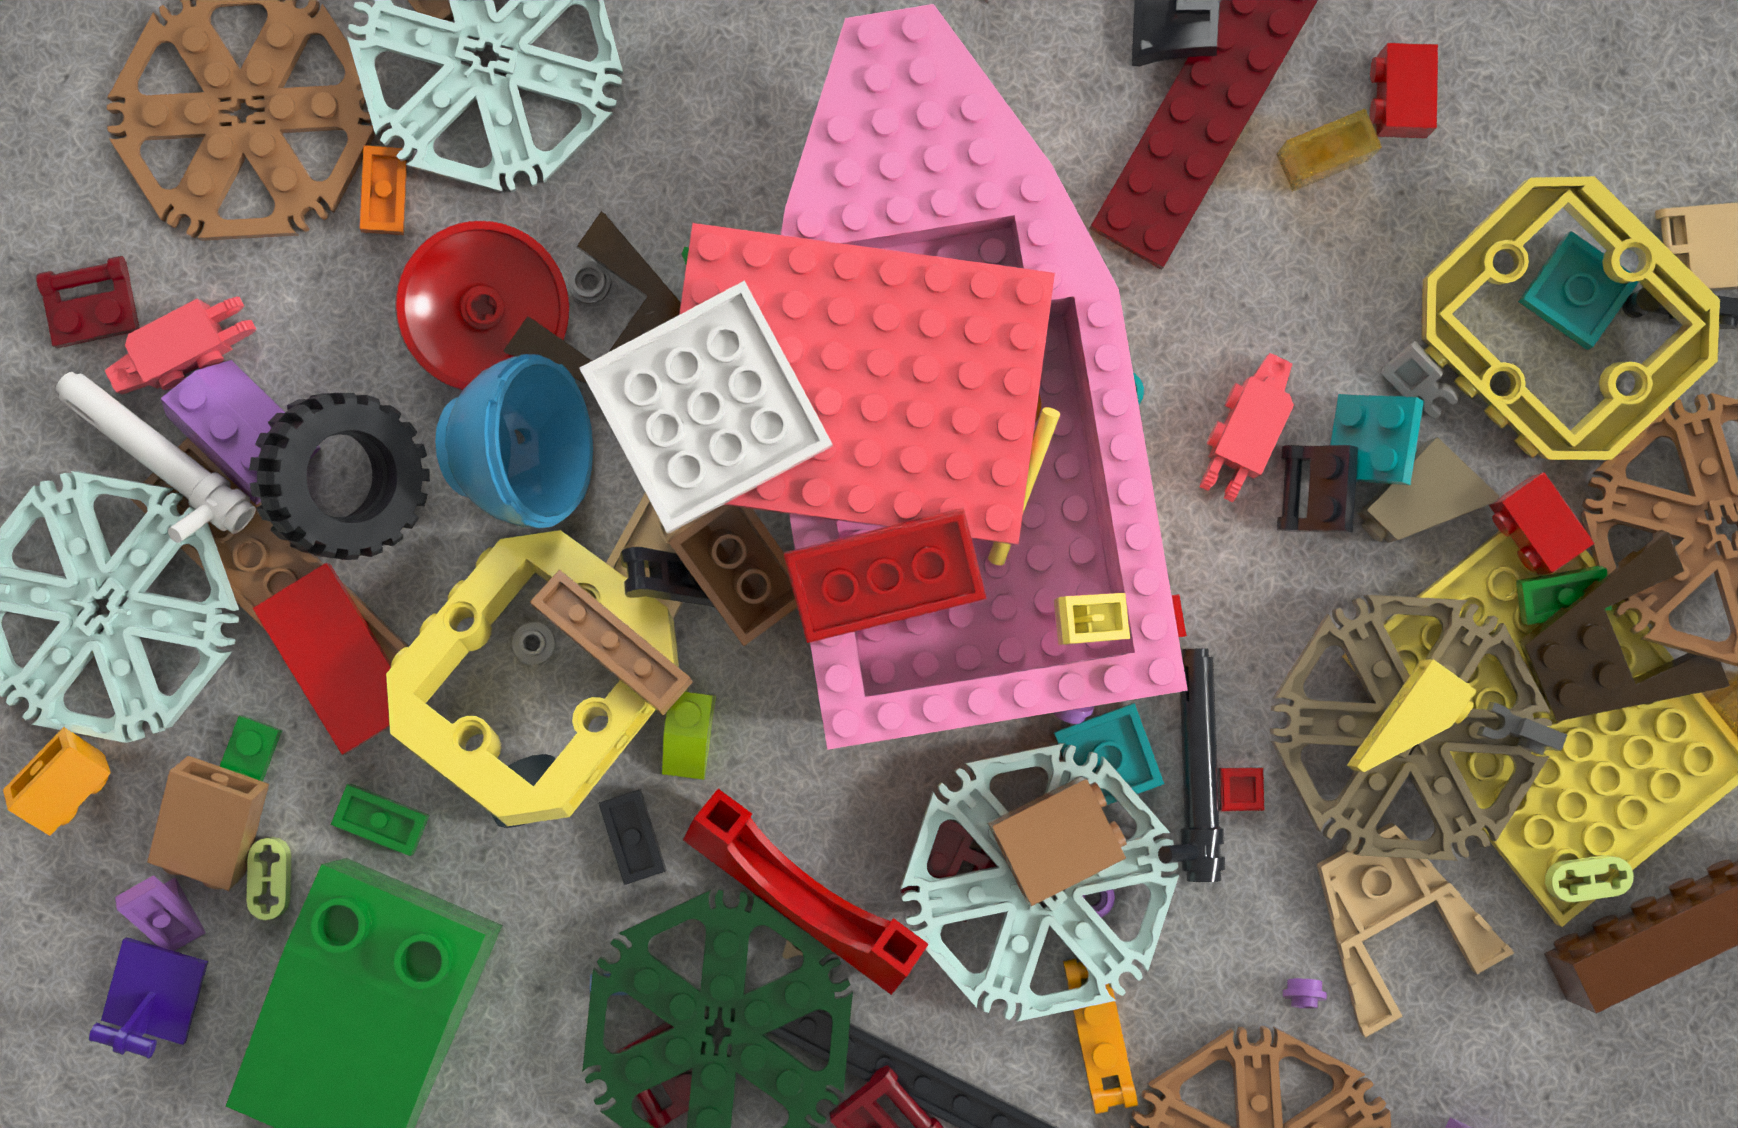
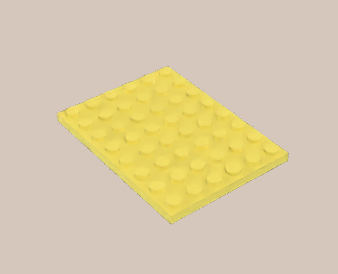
M1498 531L1416 597L1468 600L1462 606L1459 617H1461V612L1466 606L1475 603L1479 606L1473 616L1474 623L1477 626H1482L1488 616L1497 617V625L1489 635L1491 636L1496 631L1499 623H1504L1534 680L1519 641L1542 623L1526 625L1521 622L1516 580L1543 575H1537L1535 571H1529L1520 561L1517 555V551L1520 549L1513 539ZM1585 550L1550 574L1596 565L1592 556ZM1625 600L1613 604L1612 610L1606 611L1633 678L1674 660L1663 645L1640 639L1650 631L1648 626L1635 634L1630 631L1638 623L1636 612L1627 610L1618 618L1613 615L1615 609ZM1394 614L1383 624L1409 675L1412 674L1421 660L1426 659L1442 632L1441 623L1432 616ZM1345 653L1344 655H1342V657H1343V658L1345 659V661L1349 664V666L1353 669V667H1352V665H1351V663H1350V661H1349V659H1348V657H1347V655H1346V653ZM1485 654L1467 681V684L1477 690L1470 700L1474 703L1472 709H1487L1489 702H1496L1510 709L1516 702V693L1499 660L1492 654ZM1702 693L1562 721H1555L1550 717L1549 713H1533V718H1547L1551 720L1552 726L1547 727L1567 734L1561 751L1545 750L1543 755L1549 756L1548 760L1497 841L1490 839L1485 827L1481 830L1487 834L1491 844L1554 923L1563 927L1596 899L1566 902L1553 897L1545 885V875L1548 869L1560 861L1601 855L1619 857L1625 860L1632 870L1635 869L1738 786V737ZM1450 751L1478 807L1481 809L1490 807L1513 773L1514 763L1512 759L1506 754ZM1531 752V754H1533V755L1543 756V755H1539V754H1536V753ZM1608 865L1609 870L1607 873L1594 875L1595 880L1609 882L1613 886L1612 880L1619 877V871L1611 869ZM1565 871L1566 877L1563 880H1559V887L1565 888L1570 892V885L1584 882L1583 877L1568 875L1567 871Z

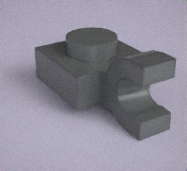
M1489 702L1486 710L1495 713L1500 719V724L1494 730L1480 726L1477 735L1490 739H1501L1511 735L1519 738L1518 747L1539 755H1543L1545 749L1562 750L1567 734L1530 719L1516 716L1505 706L1496 702Z

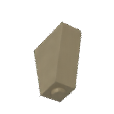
M1436 437L1427 441L1415 453L1411 485L1385 484L1357 514L1364 520L1361 524L1362 528L1378 542L1384 539L1389 543L1492 504L1500 496L1448 446Z

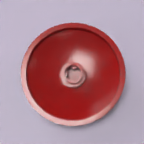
M468 221L449 226L425 240L410 256L398 281L395 296V313L401 338L414 360L435 379L453 388L463 390L485 369L513 357L506 354L504 349L527 316L564 340L569 320V298L559 267L547 250L534 238L515 227L503 223Z

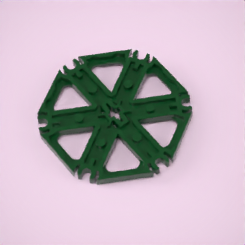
M710 889L620 931L618 934L625 936L632 943V946L629 948L623 940L613 938L610 944L620 951L619 961L615 963L609 962L602 956L597 961L599 967L604 971L611 972V975L606 976L595 967L592 972L582 1068L583 1072L588 1067L601 1066V1069L591 1071L585 1077V1082L588 1084L599 1079L604 1081L607 1086L606 1092L595 1097L594 1102L596 1105L605 1104L612 1097L615 1099L616 1102L609 1107L601 1108L600 1112L622 1128H655L634 1112L632 1108L634 1097L649 1088L692 1069L687 1128H731L736 1072L787 1109L789 1118L787 1123L781 1128H818L805 1118L807 1115H810L815 1122L825 1124L827 1121L826 1116L816 1109V1105L822 1099L830 1100L835 1105H838L840 1102L839 1097L834 1091L826 1089L827 1085L839 1089L844 1095L853 990L846 995L838 997L834 993L842 992L851 985L848 978L840 982H833L828 977L830 970L841 964L839 958H831L823 965L819 962L826 955L833 954L834 952L754 893V902L750 912L745 910L748 899L746 891L740 892V901L737 906L727 907L723 902L724 889H718L715 895L716 907L711 908L709 903ZM690 919H697L704 924L706 938L701 989L650 954L648 944L653 936ZM760 925L770 927L802 951L804 960L801 967L744 993L749 936L755 927ZM616 992L628 994L673 1026L618 1053L610 1052L604 1045L607 1002L609 997ZM705 1006H710L709 1017H705ZM721 1007L723 1008L722 1019L724 1020V1027L731 1028V1034L723 1035L722 1042H719L717 1054L714 1053L715 1042L713 1041V1034L706 1033V1026L714 1025L715 1019L718 1018V1009ZM732 1008L736 1009L735 1020L731 1019ZM818 1009L825 1010L832 1017L828 1064L823 1069L815 1071L764 1034ZM702 1041L706 1042L705 1054L701 1053ZM728 1044H732L731 1056H727Z

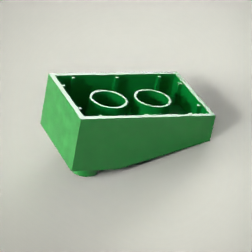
M344 858L321 864L282 952L225 1107L274 1128H415L503 925L351 859Z

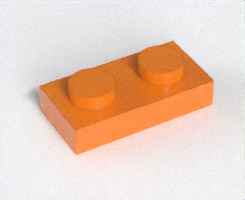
M363 146L360 210L361 233L404 235L407 160L400 161L397 158V154L403 148Z

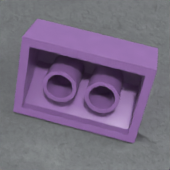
M232 360L196 370L161 398L166 417L257 505L261 502L260 497L251 495L249 484L257 482V471L249 470L251 457H259L261 448L257 447L255 443L260 433H268L271 427L268 421L276 413L285 412ZM319 445L314 450L311 458L321 449Z

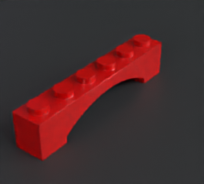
M718 788L692 820L683 841L892 995L908 976L929 944L893 918L889 921L869 913L839 897L811 878L789 860L764 835L752 820L751 816L753 814Z

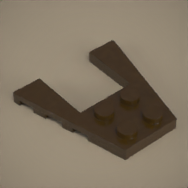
M601 211L578 243L577 248L646 296L642 305L609 350L610 352L678 316L681 302L607 215ZM527 316L504 349V352L513 357L523 354L541 355L559 365L563 364L575 380L588 384L580 367L590 363L592 360Z
M1664 530L1657 531L1652 535L1654 538L1638 552L1632 551L1617 563L1619 567L1600 582L1595 581L1584 589L1583 596L1569 607L1559 609L1519 641L1537 687L1551 712L1549 715L1555 721L1730 686L1720 661L1691 653L1682 655L1633 678L1605 608L1684 572L1669 532Z

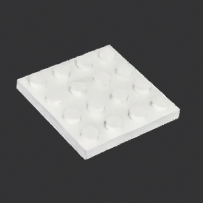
M745 280L580 367L585 380L668 534L833 446Z

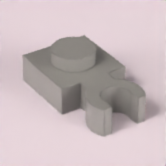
M1416 341L1412 342L1394 357L1381 371V374L1404 397L1420 396L1424 400L1425 411L1435 419L1441 415L1443 410L1435 402V398L1444 397L1452 405L1457 403L1459 394L1453 386L1437 381L1442 377L1444 370Z

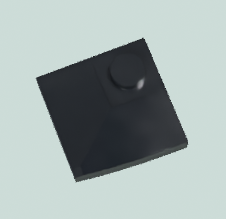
M1135 0L1132 66L1140 67L1154 62L1184 57L1217 56L1220 0Z

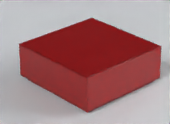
M1262 767L1219 768L1220 811H1264V772Z

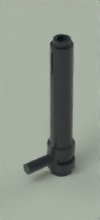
M1208 648L1183 649L1182 660L1188 691L1180 692L1185 827L1181 829V844L1162 846L1158 851V857L1162 863L1182 862V870L1186 871L1188 882L1221 881V871L1225 870V857L1220 854V845L1224 844V828L1219 826L1213 657H1209Z

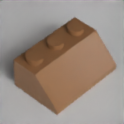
M722 505L680 527L667 541L743 646L797 608L784 552L753 509Z

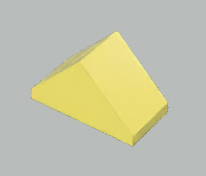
M1125 593L1065 596L1054 599L1058 645L1130 639Z

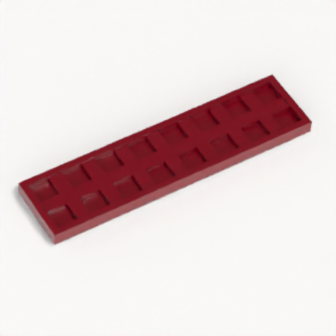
M1221 0L1217 56L1188 57L1089 229L1162 270L1318 0Z

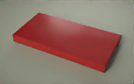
M964 508L784 553L807 643L987 599Z
M324 563L253 607L263 627L342 755L349 753L390 727L386 673L391 669V662L330 563Z

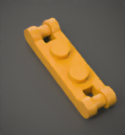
M1076 959L1063 961L1068 990L1081 987V979L1088 978L1086 967L1082 962H1077ZM1106 984V990L1115 999L1113 989L1109 984ZM1116 1001L1073 1010L1095 1114L1108 1112V1107L1121 1104L1125 1108L1138 1106ZM1117 1075L1119 1087L1104 1090L1101 1078Z

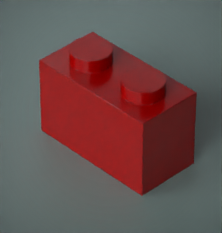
M1387 43L1377 57H1373L1371 62L1370 80L1372 83H1377V98H1373L1371 101L1370 123L1376 124V137L1427 138L1437 128L1438 44Z
M1545 472L1528 477L1498 498L1494 503L1489 504V507L1494 512L1492 519L1498 530L1503 535L1510 536L1520 549L1517 551L1520 561L1529 571H1535L1537 575L1555 572L1595 544Z

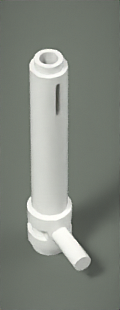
M69 372L59 380L56 385V392L59 394L60 401L189 500V506L195 510L168 529V534L176 543L182 542L209 521L220 530H228L232 534L240 532L251 521L256 508L250 503V497L239 489L232 490L230 482L219 473H210L85 375Z

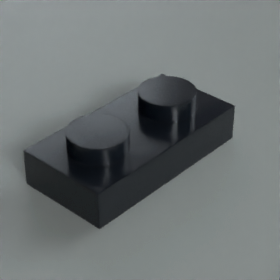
M641 789L599 802V808L624 885L666 872L667 869Z

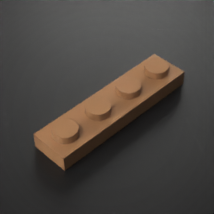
M561 570L530 601L533 608L662 716L693 683L686 673Z

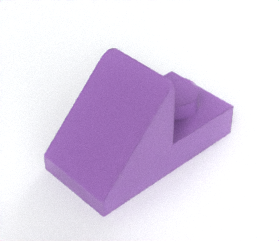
M153 875L115 897L117 910L159 947L175 951L205 934L202 924L176 878L163 884Z

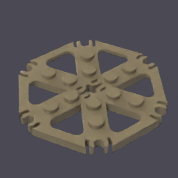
M1363 595L1370 607V613H1368L1366 602L1360 597L1352 600V603L1356 608V616L1349 620L1345 617L1341 608L1332 610V617L1340 626L1337 629L1331 620L1330 614H1326L1272 699L1284 698L1291 702L1290 705L1275 704L1271 706V711L1283 712L1287 716L1288 721L1283 728H1270V733L1275 736H1288L1289 738L1286 742L1271 741L1316 830L1321 832L1323 825L1329 818L1332 821L1324 828V837L1332 839L1337 830L1341 828L1346 830L1347 840L1342 846L1344 850L1349 852L1354 850L1359 843V837H1361L1360 845L1353 853L1354 855L1458 861L1453 855L1452 843L1455 853L1460 857L1467 858L1470 855L1465 847L1466 839L1473 835L1480 847L1486 848L1490 846L1487 834L1481 830L1485 827L1490 839L1497 841L1549 758L1546 755H1533L1530 751L1518 747L1519 738L1511 735L1501 739H1490L1477 735L1480 726L1493 730L1499 726L1500 719L1495 713H1491L1486 709H1472L1461 723L1457 724L1454 722L1452 727L1366 772L1354 771L1339 796L1333 800H1324L1319 796L1301 761L1303 748L1309 744L1361 746L1410 677L1383 625L1385 619L1393 614L1432 616L1438 619L1442 626V632L1425 660L1434 659L1466 683L1485 654L1494 655L1499 660L1516 693V702L1509 709L1512 714L1545 726H1552L1551 720L1547 718H1533L1532 715L1536 712H1551L1505 624L1499 623L1496 631L1490 636L1489 633L1496 627L1498 618L1488 616L1482 626H1477L1474 623L1473 616L1479 606L1475 603L1466 606L1461 612V617H1459L1462 606L1468 600ZM1335 645L1344 650L1371 703L1318 701L1306 696L1304 682L1326 648ZM1450 751L1506 754L1512 759L1514 763L1513 773L1490 807L1485 809L1478 807ZM1409 775L1434 822V832L1426 840L1383 838L1377 833L1376 825Z

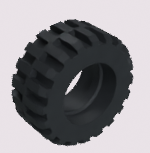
M322 393L311 395L308 399H298L288 404V411L276 413L268 421L271 427L268 433H260L255 443L257 447L261 448L259 457H251L249 470L257 471V482L249 484L251 495L260 497L262 505L256 509L261 519L270 521L273 524L270 531L279 539L289 541L290 547L301 552L314 554V556L341 560H358L359 556L372 557L382 553L383 545H396L403 539V534L400 530L402 528L412 529L419 517L413 512L416 506L424 507L428 494L422 493L421 489L422 481L430 482V469L422 468L421 458L427 457L424 444H415L412 439L417 434L416 429L410 422H401L399 420L401 412L393 406L380 405L378 398L369 395ZM333 435H347L354 438L366 451L372 467V484L368 496L357 510L344 517H333L323 513L311 498L307 486V467L311 455L323 440Z

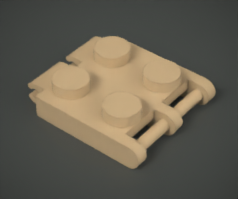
M1738 202L1664 208L1655 211L1656 220L1661 222L1663 244L1711 291L1738 289Z

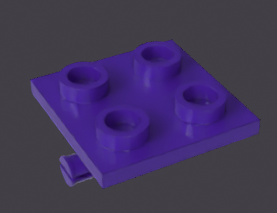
M125 937L122 940L101 1021L121 1026L119 1030L96 1022L90 1031L89 1041L113 1047L114 1053L123 1055L127 1051L148 1059L152 1057L155 1051L157 1040L142 1037L144 1034L184 1045L187 1042L209 961Z

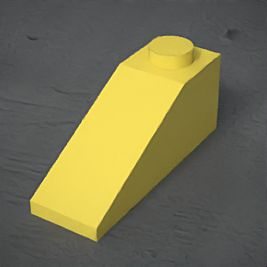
M1434 659L1421 660L1347 766L1354 771L1366 772L1452 727L1454 722L1457 724L1461 723L1473 708L1474 703L1470 700L1477 690Z

